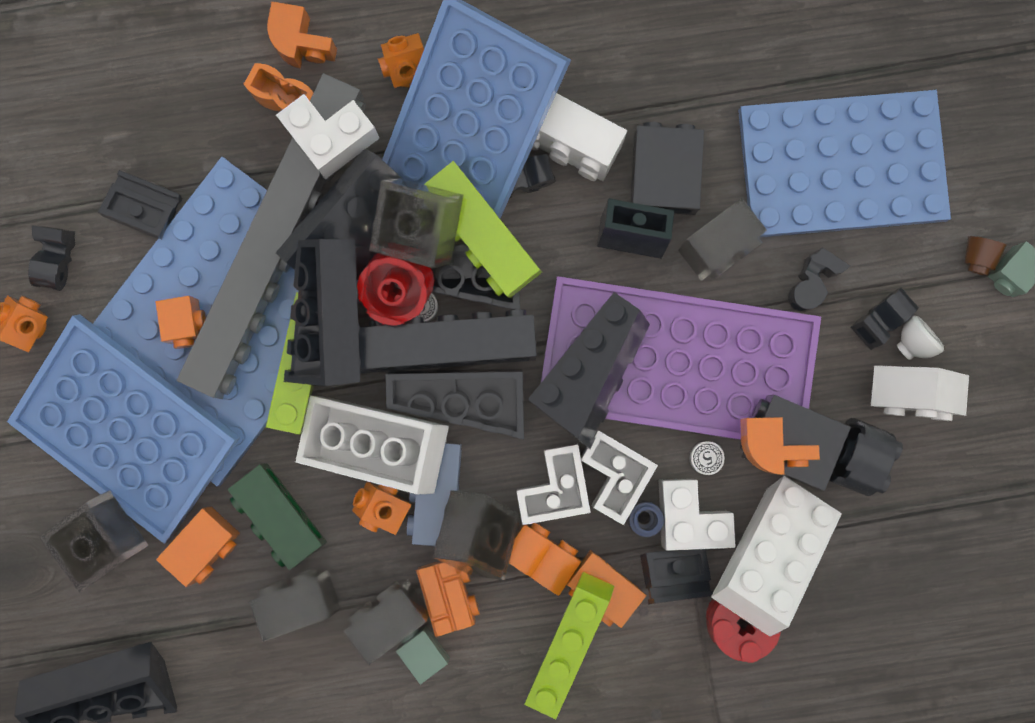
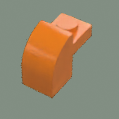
M271 2L267 23L268 35L278 54L286 63L301 69L303 56H305L306 60L314 63H325V60L335 62L337 48L333 39L307 34L310 18L304 7Z
M783 417L740 419L742 449L747 459L758 469L768 473L784 475V460H787V467H809V460H820L819 445L783 446Z

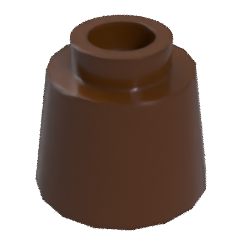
M968 236L965 264L969 265L968 271L988 276L990 270H996L1007 245L987 238Z

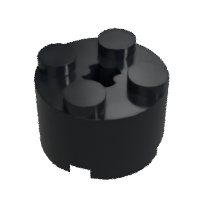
M850 418L844 423L851 428L829 481L865 496H871L876 492L883 494L889 488L891 483V475L889 473L894 461L898 460L902 453L903 444L897 441L895 435L856 418Z

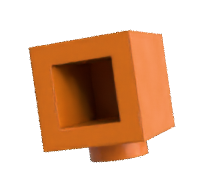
M183 296L155 301L161 342L173 344L174 349L193 347L194 341L206 319L204 310H200L199 299L192 296Z

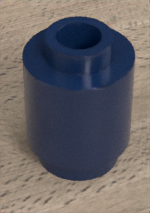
M638 501L627 518V523L638 535L651 537L661 530L664 516L660 508L648 501ZM642 511H646L649 514V520L644 524L639 523L637 520L638 515Z

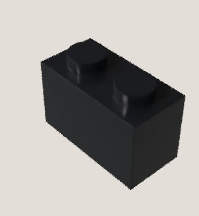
M608 198L600 218L597 247L662 259L672 239L674 210Z

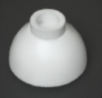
M912 316L906 321L901 332V342L897 344V347L908 360H911L913 357L931 358L944 351V345L920 317Z

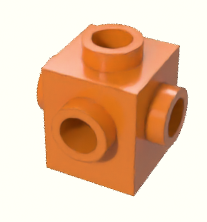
M419 33L407 37L396 36L389 39L387 43L381 44L384 57L378 58L384 78L390 76L394 88L400 86L410 87L424 51Z
M7 295L4 302L0 303V341L29 353L35 340L41 338L46 330L48 317L39 310L41 305L25 296H21L17 300Z
M367 481L364 488H360L356 493L352 511L360 518L359 524L373 532H377L381 528L396 535L411 504L403 497L397 495L398 489L380 484L376 485Z

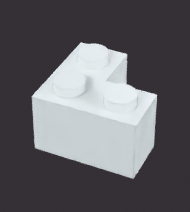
M305 94L276 114L325 179L379 139L375 127L354 100L326 121Z
M874 366L871 406L884 408L885 415L905 416V410L916 411V417L952 421L953 415L966 416L969 375L941 368Z
M596 431L594 435L596 439L591 450L588 447L585 448L581 455V461L608 477L591 506L624 525L658 465L604 433Z
M576 444L544 450L549 483L517 489L522 524L526 525L591 513L579 446Z
M658 480L660 510L664 516V523L661 528V545L665 550L735 548L734 513L729 511L699 512L698 480Z

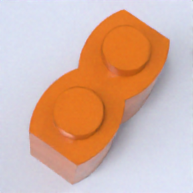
M261 63L254 64L244 82V86L260 105L275 111H282L303 94H305L309 101L313 95V91L303 82L290 78L284 79L278 70Z
M532 523L531 526L522 524L503 553L502 559L559 596L581 563V560L576 557L578 550L564 540H561L558 545L549 539L550 531L538 523Z

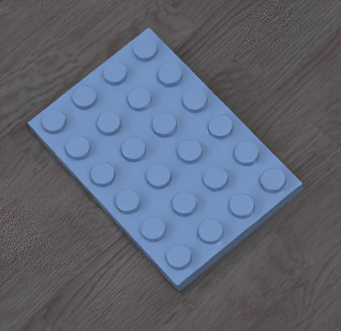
M443 0L382 160L423 198L427 194L421 186L454 161L497 216L501 218L571 59L463 0ZM423 202L420 208L434 215L425 202ZM439 212L438 214L434 215L435 217H437V218L441 219L442 221L448 223V221H447L446 218L442 215L441 212Z
M937 90L749 105L739 108L751 238L947 222L951 219Z
M80 314L71 317L7 421L164 544L172 539L240 439L232 430Z

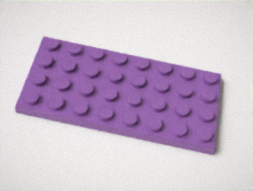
M557 276L541 382L613 292L640 309L650 324L632 363L628 364L623 374V382L619 391H615L607 408L609 412L605 419L741 440L740 419L754 418L753 414L760 399L765 400L767 395L774 394L809 409L821 316Z

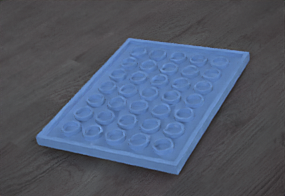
M223 157L219 159L168 225L162 240L158 238L93 323L94 326L240 437L211 480L217 487L223 484L266 427L289 326L291 305L294 303L296 292H299L293 286L295 270L290 267L287 272L282 273L277 283L280 285V289L276 299L272 303L268 302L263 313L266 316L265 322L261 330L257 334H253L248 344L251 346L250 354L244 364L239 363L234 374L237 378L236 383L229 395H224L223 399L212 398L176 381L192 347L174 349L173 344L161 342L155 301L192 296L199 299L200 310H204L207 317L267 192L264 187Z

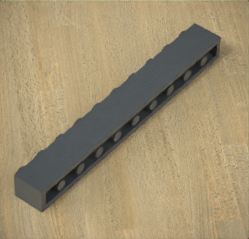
M324 73L310 100L325 121L352 100L355 101L363 113L366 107L365 99L360 89ZM293 137L176 380L212 398L223 399L224 395H229L237 379L234 376L239 363L244 364L251 351V346L248 344L253 334H257L265 322L266 316L263 315L268 302L272 303L278 295L280 285L277 283L282 273L290 269V266L276 254V251L323 198L321 190L325 182H330L335 175L333 173L325 179Z

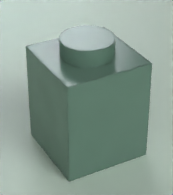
M1027 241L1013 246L998 263L996 270L988 274V277L995 282L994 287L1000 293L1016 297L1026 294L1035 284V248Z
M427 625L420 630L414 626L399 638L402 644L399 645L396 652L420 685L448 664L449 655Z

